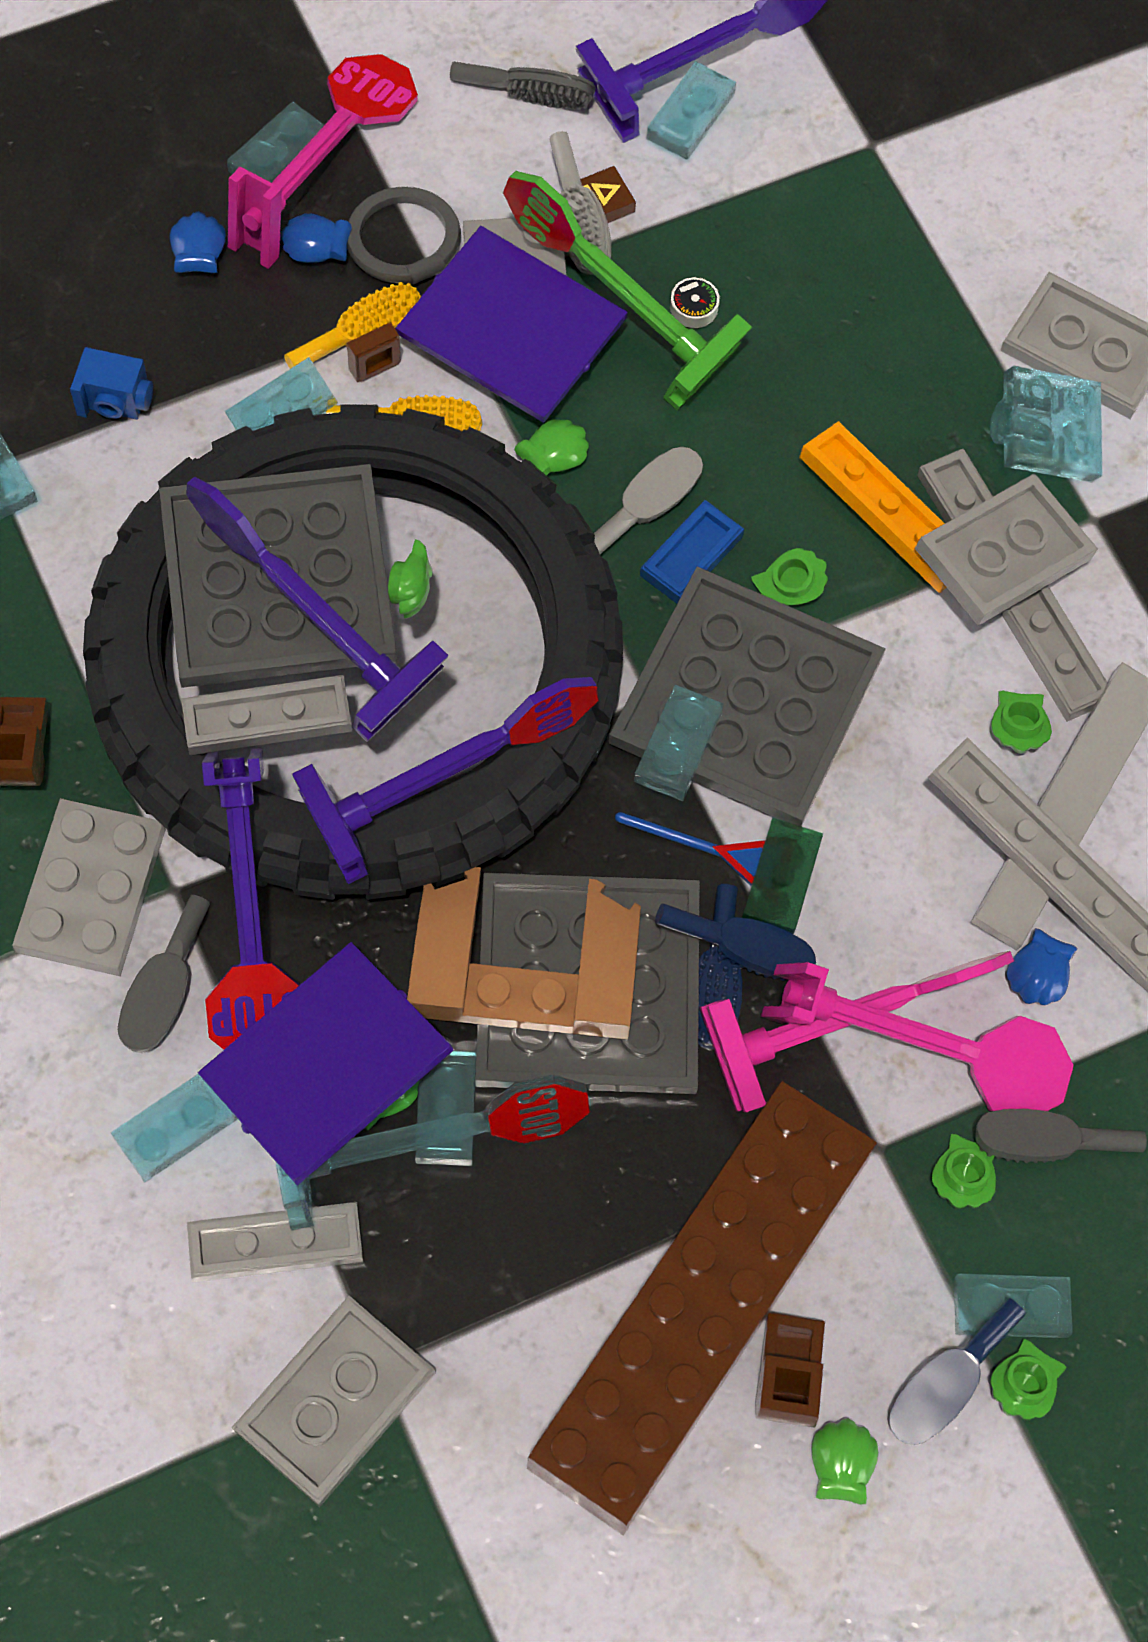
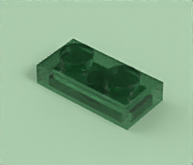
M772 817L741 918L769 923L794 934L824 833Z

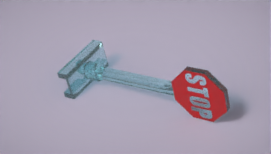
M553 1074L513 1083L486 1105L484 1111L463 1113L353 1138L298 1186L276 1163L284 1209H287L291 1231L314 1226L309 1179L332 1174V1169L468 1139L485 1132H490L492 1136L520 1143H529L562 1135L590 1113L585 1083Z

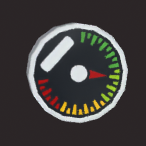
M695 277L684 279L677 283L672 290L671 314L685 327H705L713 322L717 316L720 299L718 291L711 282L705 279Z

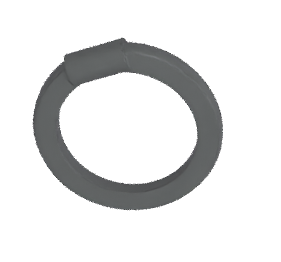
M394 187L379 191L361 202L348 220L352 230L347 242V249L352 259L370 276L389 283L398 284L402 282L403 284L411 283L414 285L441 273L456 255L461 239L460 223L454 210L441 197L421 188ZM410 203L432 211L441 220L445 228V237L439 249L433 255L408 265L389 264L373 257L362 244L361 232L369 217L386 206Z

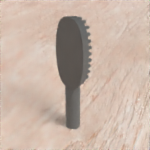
M455 61L452 62L450 68L451 81L507 88L506 92L510 93L511 97L517 95L516 99L520 100L523 94L525 102H528L531 97L533 104H536L538 99L541 106L545 104L546 100L549 107L552 106L554 101L556 108H559L562 102L564 109L568 107L569 103L571 109H574L575 105L578 104V109L580 110L582 107L586 108L588 103L592 101L596 90L594 83L588 79L548 69L513 67L506 71L495 67Z
M190 895L165 952L156 954L146 962L127 992L120 1011L117 1030L123 1045L133 1052L143 1053L155 1048L166 1035L179 1012L188 979L187 966L184 961L210 905L209 901L200 896Z
M1003 1109L988 1112L977 1123L975 1135L980 1151L987 1152V1156L994 1155L997 1159L1002 1157L1006 1161L1015 1160L1017 1163L1020 1161L1025 1163L1033 1161L1035 1164L1038 1161L1043 1163L1047 1161L1055 1162L1059 1159L1064 1160L1077 1150L1143 1153L1147 1145L1145 1131L1079 1128L1073 1120L1064 1115L1034 1109Z

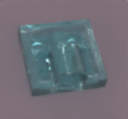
M1014 365L1003 373L1004 398L996 405L990 423V433L993 442L1004 445V467L1093 482L1102 476L1101 382Z

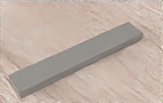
M964 448L919 467L917 476L946 523L993 497ZM1045 586L1001 612V615L1066 722L1092 711L1108 682L1049 586Z
M1123 662L1114 671L1038 804L1078 845L1148 724V677ZM1008 857L971 923L1011 948L1018 950L1026 940L1049 896Z
M967 737L927 778L1148 992V912Z

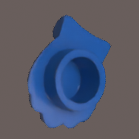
M199 211L194 212L190 217L183 216L171 228L169 235L171 248L176 257L174 272L201 271L216 273V259L220 255L226 239L225 228L213 216L207 217Z
M304 213L288 221L287 226L280 233V239L284 242V251L294 260L319 263L333 258L345 261L347 258V242L352 227L346 220H338L334 223L325 217Z
M1035 928L1030 943L1023 947L1014 956V962L1008 965L1007 978L1010 981L1011 989L1014 992L1020 993L1022 1000L1027 1004L1039 1002L1041 1005H1048L1051 1002L1061 1000L1069 984V962L1078 948L1075 945L1051 937L1041 929Z

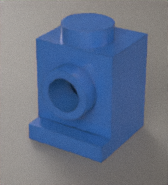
M85 347L70 391L77 416L87 418L90 409L108 418H120L123 416L138 420L141 410L147 411L150 407L153 396V382L147 379L143 359Z

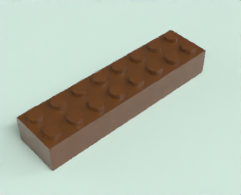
M781 1081L528 1456L527 1469L624 1536L760 1328L768 1312L771 1311L869 1161L877 1142Z

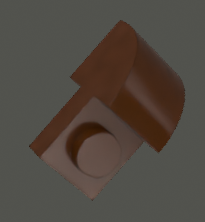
M0 697V786L41 785L46 766L43 755L48 718L46 698Z
M768 1312L765 1323L761 1370L756 1391V1419L813 1428L816 1426L819 1418L824 1365L821 1361L825 1321Z

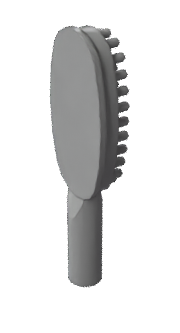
M565 131L556 132L549 137L563 188L560 194L568 201L582 230V236L611 258V236L603 207L595 193L581 184L568 133ZM570 251L569 255L577 269L584 274L593 275L582 264L577 255Z
M685 447L673 448L655 458L632 479L623 494V508L594 532V542L600 554L636 522L638 524H648L650 521L656 520L659 516L670 511L690 492L701 476L703 469L702 459L697 452Z

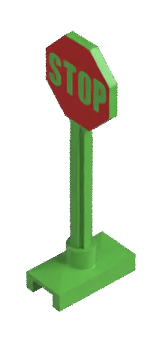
M515 171L508 178L503 194L517 223L542 246L568 253L572 251L577 255L586 268L673 346L672 351L686 363L663 396L678 411L741 345L740 340L751 330L752 326L737 314L706 341L693 328L688 330L605 253L597 246L588 242L581 234L582 230L568 201L541 176Z

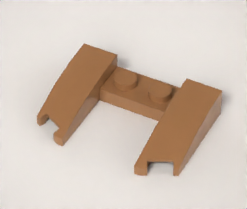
M481 867L465 871L464 880L438 889H434L432 883L424 885L407 1000L425 1019L628 1040L638 946L640 905L634 903L630 909L625 908L603 895L605 884L589 878L578 975L470 963Z

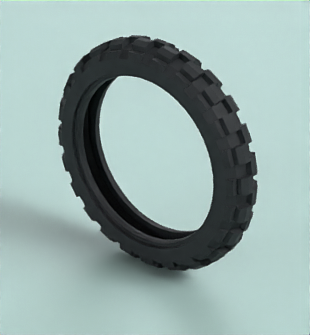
M340 404V412L313 415L310 407L273 416L274 424L254 431L246 425L211 442V451L198 459L194 458L192 460L188 457L158 481L159 488L187 485L193 477H197L207 483L371 464L375 494L397 496L418 501L462 520L484 535L505 555L525 582L535 602L541 622L545 650L543 668L535 693L565 678L592 677L597 685L599 700L573 726L540 743L506 744L494 755L486 758L481 764L459 779L435 791L402 801L372 816V822L353 831L358 840L368 875L350 884L344 878L306 804L281 797L253 785L254 804L249 805L256 884L264 887L269 883L293 889L294 895L334 900L335 894H366V900L406 895V889L435 883L439 887L463 878L465 871L473 869L495 856L503 858L533 837L534 830L550 815H557L580 787V780L591 762L596 761L610 729L614 707L618 700L621 678L623 629L617 603L618 593L608 562L601 557L594 542L595 535L576 506L570 503L567 504L556 492L557 484L533 463L526 459L520 462L505 452L504 443L472 427L461 431L445 425V417L408 408L403 412V415L379 412L378 405ZM158 490L147 502L140 501L137 503L117 531L118 541L111 554L106 555L102 559L91 590L93 599L90 613L85 618L83 657L86 671L85 685L95 725L108 758L121 776L124 786L144 812L151 814L167 829L170 837L197 857L206 856L224 866L226 873L233 875L227 811L220 804L219 786H204L202 762L207 753L189 755L185 724L168 690L166 653L173 617L160 492Z

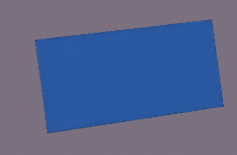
M704 500L641 567L640 577L677 604L696 567L711 572L743 538L744 528Z

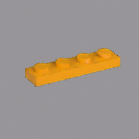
M839 421L803 445L799 458L938 593L946 589L947 587L915 549L922 536L945 523Z

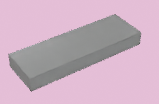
M344 675L181 698L189 755L352 732Z
M357 1202L187 1222L190 1270L193 1282L363 1262Z

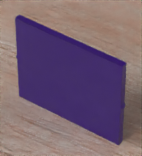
M480 225L441 274L435 276L431 286L395 329L400 337L544 423L580 376L590 369L591 362L625 321L628 312Z
M350 942L197 1073L242 1123L241 1128L246 1134L251 1133L298 1186L454 1049L407 1000L406 993L403 990H397L359 949Z

